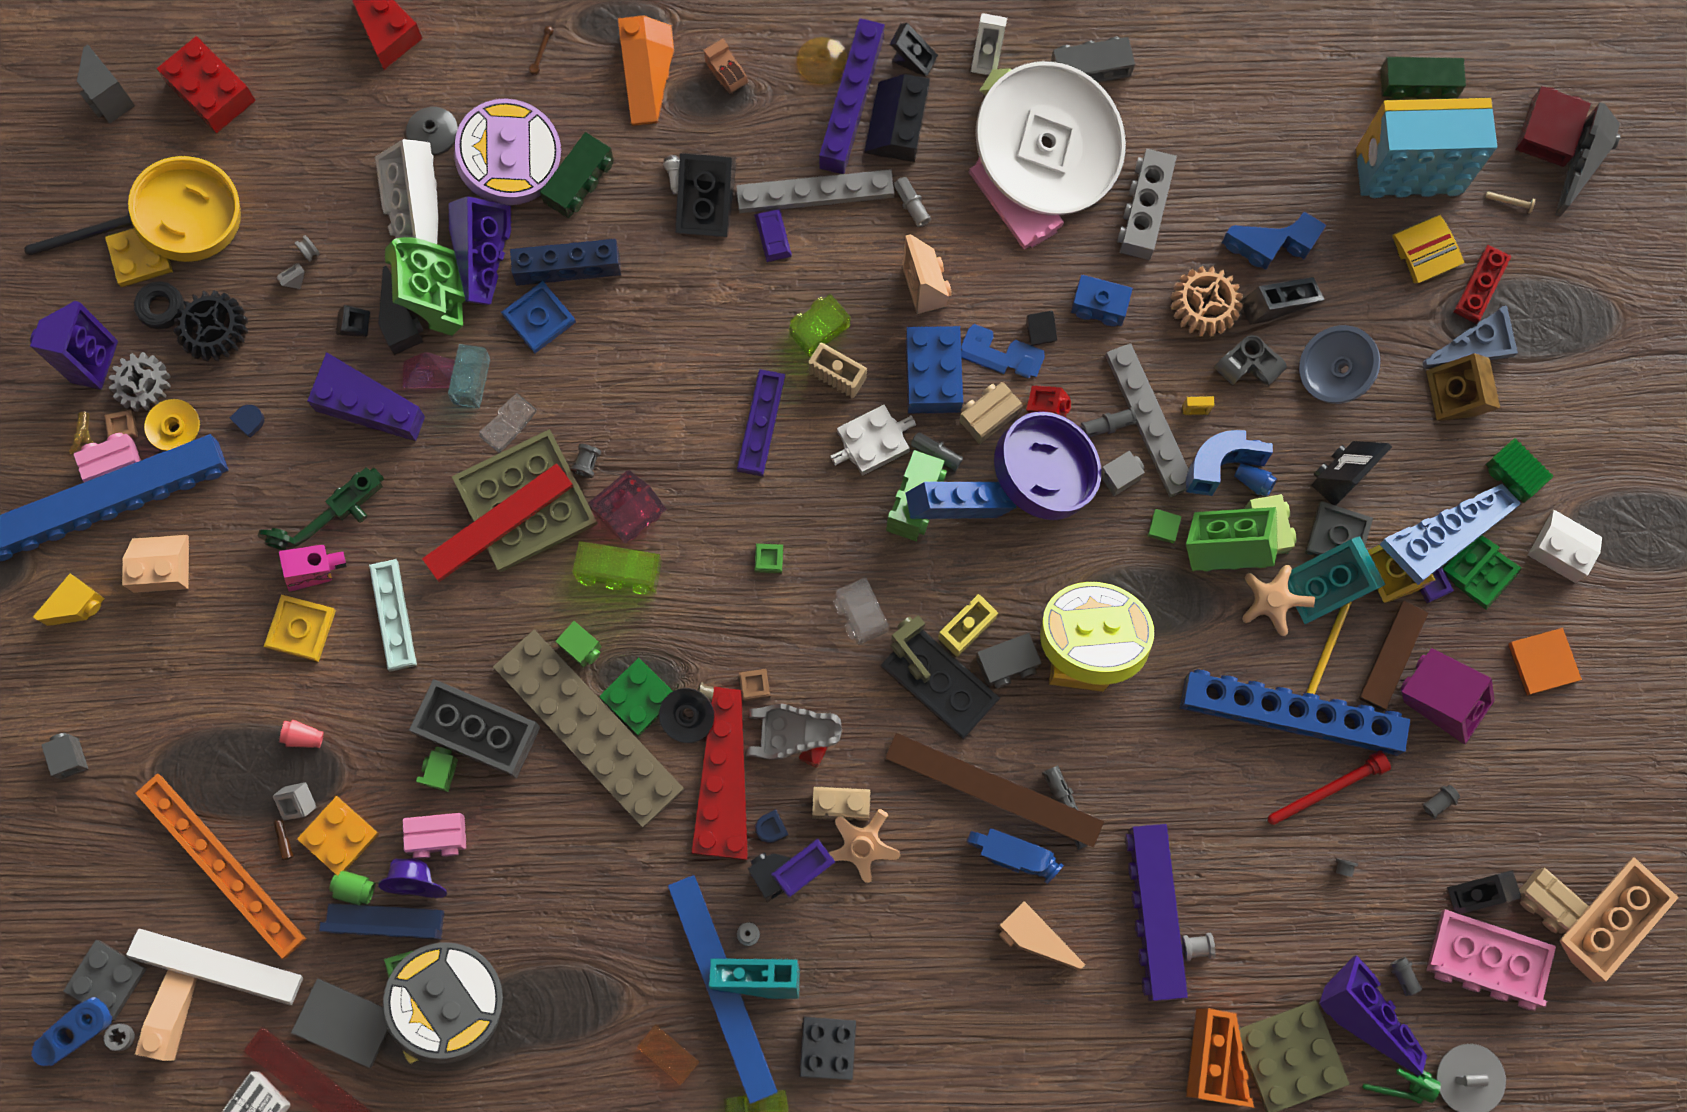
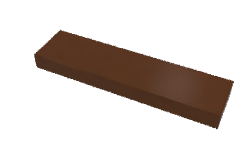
M1405 601L1401 602L1358 699L1383 711L1387 709L1428 616V612Z

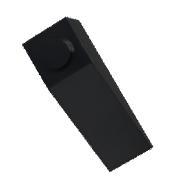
M1314 277L1259 286L1239 302L1242 303L1244 314L1249 324L1252 325L1268 322L1324 301V298Z

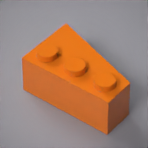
M1196 1009L1186 1097L1254 1108L1247 1085L1248 1074L1243 1064L1241 1053L1243 1047L1236 1013L1213 1009Z

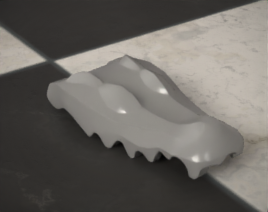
M775 704L763 708L749 709V718L762 719L761 747H747L746 756L775 760L816 747L836 745L841 737V720L832 713H815L787 704Z

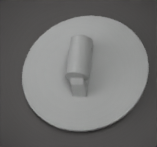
M1475 1044L1456 1046L1444 1055L1438 1066L1437 1081L1441 1083L1439 1092L1444 1101L1458 1112H1489L1498 1105L1504 1095L1506 1087L1504 1068L1496 1055L1483 1046Z

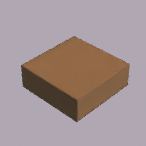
M132 410L104 415L108 437L116 433L127 434L132 439L138 437L135 413Z
M766 669L739 673L743 701L770 697Z

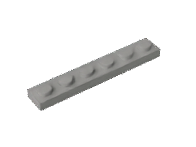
M891 170L736 185L739 213L894 198Z
M1130 343L1108 351L1105 357L1128 407L1133 408L1135 411L1136 425L1169 498L1185 492L1188 467L1132 344Z

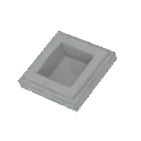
M296 263L277 275L276 278L282 286L301 289L305 271L299 263Z

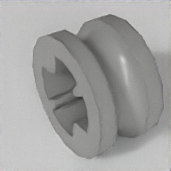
M306 235L303 236L301 242H295V245L309 262L312 261L313 255H320L317 248Z
M114 1024L104 1034L105 1045L114 1051L128 1049L135 1039L133 1029L126 1024ZM117 1030L125 1033L126 1038L121 1039L123 1041L122 1044L113 1041V1036L117 1035L115 1033Z

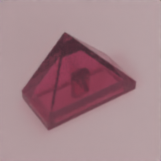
M427 352L405 360L403 363L402 387L457 388L458 362Z

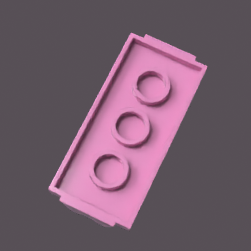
M980 157L975 166L970 168V175L1024 250L1029 246L1033 248L1056 234L1057 229L1063 226L1064 222L1059 215L1033 212L1007 198L987 175Z

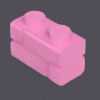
M116 433L110 435L107 438L108 441L100 444H86L81 448L82 451L74 453L83 482L141 461L134 440L127 434Z
M461 813L403 818L404 851L409 855L413 854V859L430 858V853L441 852V856L459 855L458 850L466 849L465 817Z

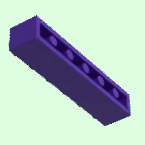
M859 19L820 151L819 169L845 174L884 40L885 24Z
M1167 824L1134 826L1129 829V834L1125 835V844L1127 851H1131L1132 862L1128 864L1130 879L1135 881L1136 891H1132V903L1134 908H1138L1139 920H1135V930L1137 937H1141L1142 949H1139L1138 954L1140 966H1145L1146 978H1142L1143 994L1148 995L1149 1001L1188 998Z

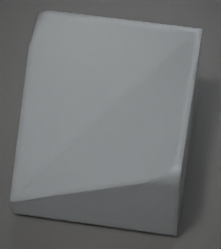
M306 782L285 786L273 795L283 821L305 817L316 808Z

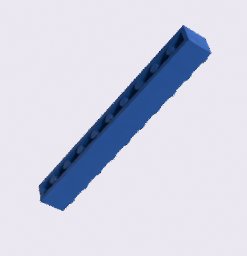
M209 434L1 514L0 561L8 560L13 556L12 554L22 550L30 551L36 549L40 543L45 541L62 539L66 533L71 531L85 530L91 527L94 522L111 520L117 517L118 513L125 510L139 509L144 506V503L151 500L165 499L174 491L191 489L196 483L205 479L214 480L219 478L222 473L229 471L219 442Z

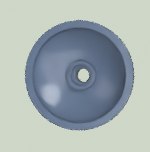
M1339 325L1327 328L1315 335L1303 350L1299 364L1302 383L1310 394L1323 402L1341 404L1353 401L1367 392L1375 382L1380 369V353L1374 340L1357 327ZM1348 366V371L1341 373V369Z

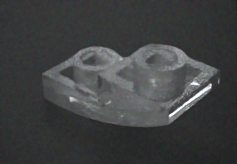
M516 393L498 409V415L479 432V437L500 453L522 431L537 409Z

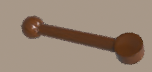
M551 26L544 28L545 35L535 62L529 67L532 75H537L540 72L539 63L549 36L554 32Z

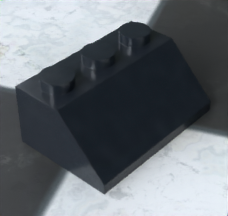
M903 74L878 82L864 151L865 154L915 162L928 98L930 78Z

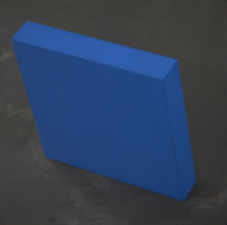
M544 281L501 312L502 316L534 354L576 323L575 318Z

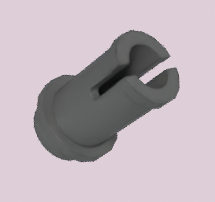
M1442 786L1438 794L1423 804V809L1431 818L1435 819L1450 805L1458 804L1457 800L1460 798V795L1453 786Z
M1406 957L1390 963L1392 966L1390 971L1395 973L1405 996L1413 995L1422 990L1411 968L1413 965L1412 961H1408Z

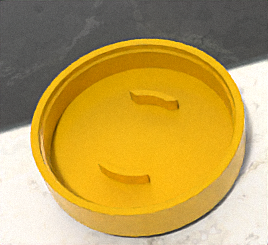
M177 156L166 158L150 165L137 177L129 194V213L137 236L151 251L170 260L190 262L214 256L233 240L239 228L241 217L240 203L233 182L219 167L200 158Z

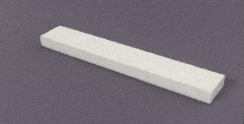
M138 929L126 954L132 960L288 1005L293 1004L303 980L302 975L142 929Z

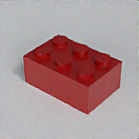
M197 36L156 68L166 84L216 134L256 101L247 85Z

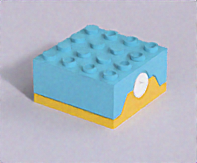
M1491 98L1384 101L1356 147L1361 196L1380 198L1385 195L1407 197L1411 194H1421L1424 197H1429L1436 194L1457 196L1464 193L1497 149Z

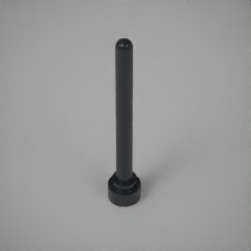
M128 212V215L29 244L25 246L24 251L27 255H34L131 226L130 213Z

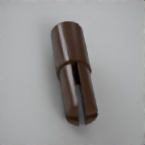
M278 820L273 823L278 839L277 842L282 860H288L294 856L283 820Z

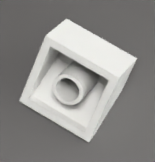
M1553 510L1528 556L1577 583L1588 576L1601 550L1602 537Z

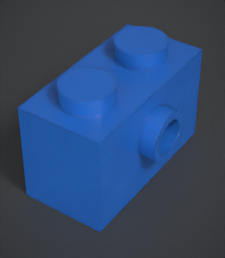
M1081 274L1071 313L1085 320L1091 318L1100 320L1108 326H1122L1133 288Z

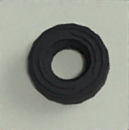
M161 281L152 282L142 287L137 293L134 300V309L139 320L148 327L158 330L166 329L175 325V318L181 317L177 313V309L184 310V299L180 292L171 284ZM157 297H165L169 301L168 309L162 314H153L150 311V303Z

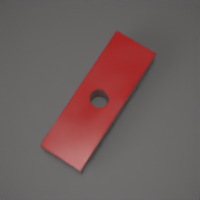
M1487 245L1453 313L1477 324L1512 256Z

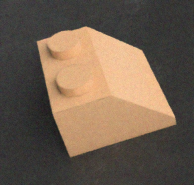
M188 535L134 538L131 540L123 557L122 585L133 593L188 589Z

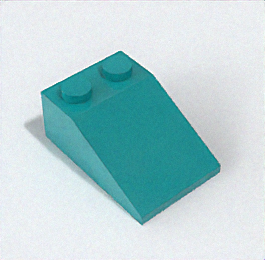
M1360 536L1350 539L1292 569L1288 581V589L1292 594L1315 597L1314 607L1296 606L1304 624L1386 585Z

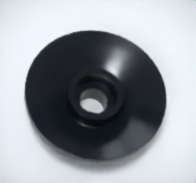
M692 688L674 690L661 703L659 710L661 726L666 734L676 741L683 743L697 742L710 732L714 724L713 706L710 700L698 690ZM691 709L693 717H687L684 710Z

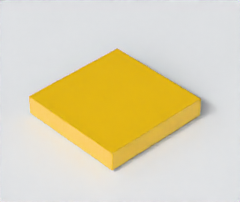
M281 594L264 647L319 662L336 610L328 606Z

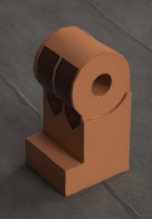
M724 38L704 49L705 63L728 93L731 94L748 84L744 70L729 51V46Z

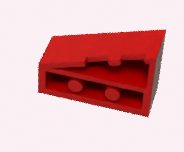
M352 0L384 70L423 39L417 23L394 0Z

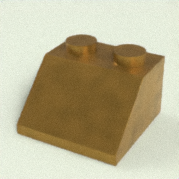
M1473 353L1426 370L1437 421L1476 417L1500 409L1494 376L1488 357Z

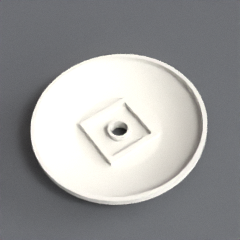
M1033 62L1014 68L1002 76L990 88L981 103L976 121L978 154L987 175L1007 198L1030 211L1046 215H1066L1084 210L1095 204L1112 188L1121 172L1126 143L1120 114L1107 92L1094 79L1074 67L1056 62ZM1043 136L1051 139L1052 148H1047L1042 144L1041 138Z

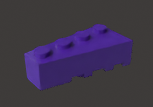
M326 352L307 400L316 412L413 441L417 440L425 419L424 414L417 405Z

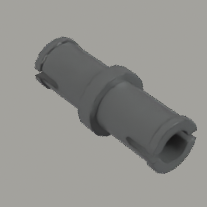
M1128 408L1114 414L1104 413L1100 418L1081 422V429L1089 438L1106 432L1107 434L1115 433L1116 429L1137 424V418L1133 408Z

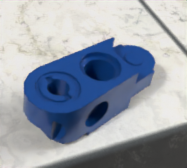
M991 828L988 836L970 831L966 841L968 844L981 849V855L986 857L988 862L1017 873L1022 871L1027 874L1037 875L1038 872H1042L1049 867L1054 857V853L1045 848Z
M91 997L76 1005L34 1042L32 1048L33 1060L41 1066H52L108 1028L112 1023V1016L107 1006L98 997ZM86 1014L91 1015L92 1023H90V1018L86 1020ZM67 1028L72 1031L73 1039H70L67 1036Z

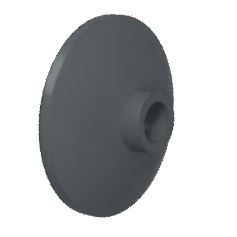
M426 107L417 111L409 119L406 127V136L408 140L430 143L432 155H438L446 152L453 146L458 125L453 115L447 110L440 107ZM429 125H435L432 129H426Z

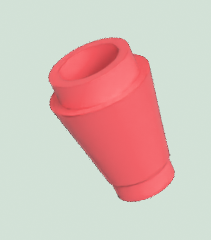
M295 720L291 722L284 721L279 742L286 744V747L320 748L324 732Z

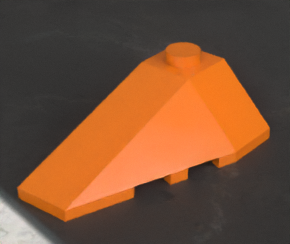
M644 15L618 18L632 126L658 123L671 58H673L674 54L671 25Z

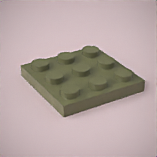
M1311 1001L1239 1028L1243 1054L1266 1112H1277L1350 1085L1317 1001Z

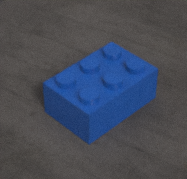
M960 326L907 327L905 341L908 414L961 413L963 406Z

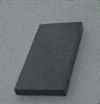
M922 630L906 642V644L930 673V680L926 683L921 678L916 680L908 669L910 664L905 657L899 658L894 651L881 664V668L964 740L999 701L1000 697Z

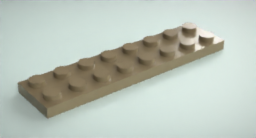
M535 629L493 666L643 829L685 790Z

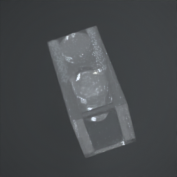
M866 577L836 590L837 599L833 600L838 614L845 615L848 624H845V629L851 640L856 639L858 645L888 632L889 625Z

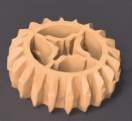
M1202 266L1199 268L1198 273L1192 269L1189 271L1188 276L1182 275L1180 282L1175 284V292H1172L1171 300L1174 301L1171 304V310H1176L1174 319H1183L1180 323L1181 327L1190 326L1189 333H1193L1197 329L1199 330L1198 334L1200 337L1204 335L1205 331L1212 337L1216 331L1219 334L1224 333L1225 327L1231 328L1234 324L1233 321L1238 320L1240 316L1238 311H1241L1243 307L1239 301H1241L1243 296L1242 293H1237L1239 284L1231 285L1233 276L1223 277L1224 270L1217 274L1215 273L1214 266L1210 267L1208 272ZM1197 286H1209V287H1208V288H1205V289H1202V288H1199V287H1197ZM1217 291H1219L1223 295L1225 300L1219 297ZM1210 294L1211 297L1209 299V304H1206L1205 308L1202 309V306L1205 303L1203 301L1207 299V297ZM1187 299L1195 307L1196 313L1190 308ZM1209 314L1214 315V316L1219 315L1218 317H1215V318H1206V317H1204L1205 315H1209Z

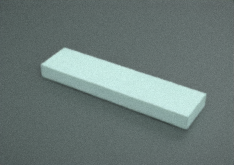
M394 559L371 564L369 568L388 671L417 666L398 561Z

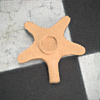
M1290 565L1283 566L1272 582L1267 584L1258 580L1253 574L1248 573L1245 576V580L1252 589L1255 600L1242 619L1243 622L1249 623L1260 615H1267L1273 622L1278 634L1286 636L1288 634L1286 624L1287 611L1291 607L1296 606L1314 607L1315 597L1294 595L1289 591L1288 581L1292 572Z
M881 809L877 811L871 822L864 828L852 825L843 817H837L835 820V824L844 839V845L839 849L830 851L829 854L834 861L843 860L854 863L859 870L862 880L866 883L872 880L870 867L872 861L878 859L896 860L901 856L897 849L887 846L878 838L879 829L888 816Z

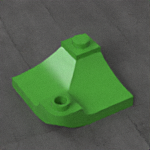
M411 237L397 238L389 243L385 248V263L391 265L393 303L408 308L428 321L429 329L452 336L463 326L462 303L465 301L454 250Z

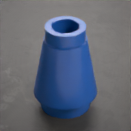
M1244 463L1240 464L1234 476L1258 496L1263 495L1265 497H1268L1277 481V478L1272 476V472Z

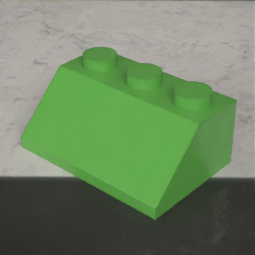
M1276 507L1194 512L1186 542L1192 571L1235 570L1239 568L1274 566L1278 550Z

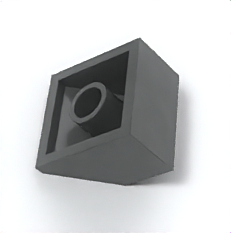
M86 45L83 47L77 82L83 89L80 95L98 118L104 116L111 123L133 108L135 104L90 46Z

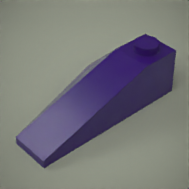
M467 196L449 203L450 235L465 301L490 305L498 280L497 270L499 262L503 261L505 252H503L504 244L509 239L511 233V206Z
M1357 955L1352 957L1325 985L1319 1004L1325 1013L1330 1015L1340 1026L1417 1076L1423 1074L1427 1058L1426 1053L1406 1024L1401 1025L1394 1012L1396 1007L1391 1000L1386 1002L1377 987L1381 984L1376 976Z

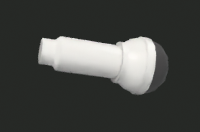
M669 155L664 159L663 165L667 173H669L671 190H673L674 195H678L680 158L675 155Z

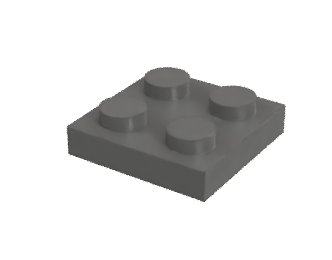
M95 940L63 992L80 1002H84L91 997H98L107 1006L112 1020H116L147 968L100 940Z

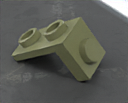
M918 615L914 619L911 617L906 618L897 626L899 630L892 634L891 641L893 644H891V648L899 658L905 657L910 664L908 669L916 680L921 678L926 683L930 680V673L906 644V642L924 630L925 622Z

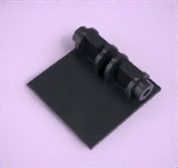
M803 1017L799 1077L853 1080L856 1020Z

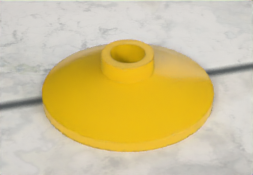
M178 399L165 400L155 405L148 413L144 426L145 434L156 448L167 451L191 442L196 438L200 428L199 416L196 410L185 401ZM174 425H179L177 431H171Z

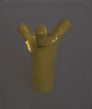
M87 412L78 413L76 434L74 435L73 445L69 450L71 455L75 453L81 442H86L87 444L94 443L89 435L90 414Z

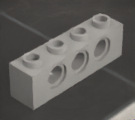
M1146 148L1144 157H1138L1135 172L1139 173L1138 180L1132 181L1129 195L1133 196L1132 204L1127 203L1123 219H1127L1126 228L1121 227L1117 242L1122 243L1120 253L1148 260L1151 259L1177 156ZM1146 178H1153L1157 183H1150ZM1140 201H1147L1151 206H1144ZM1141 224L1145 227V230H1139L1134 225Z

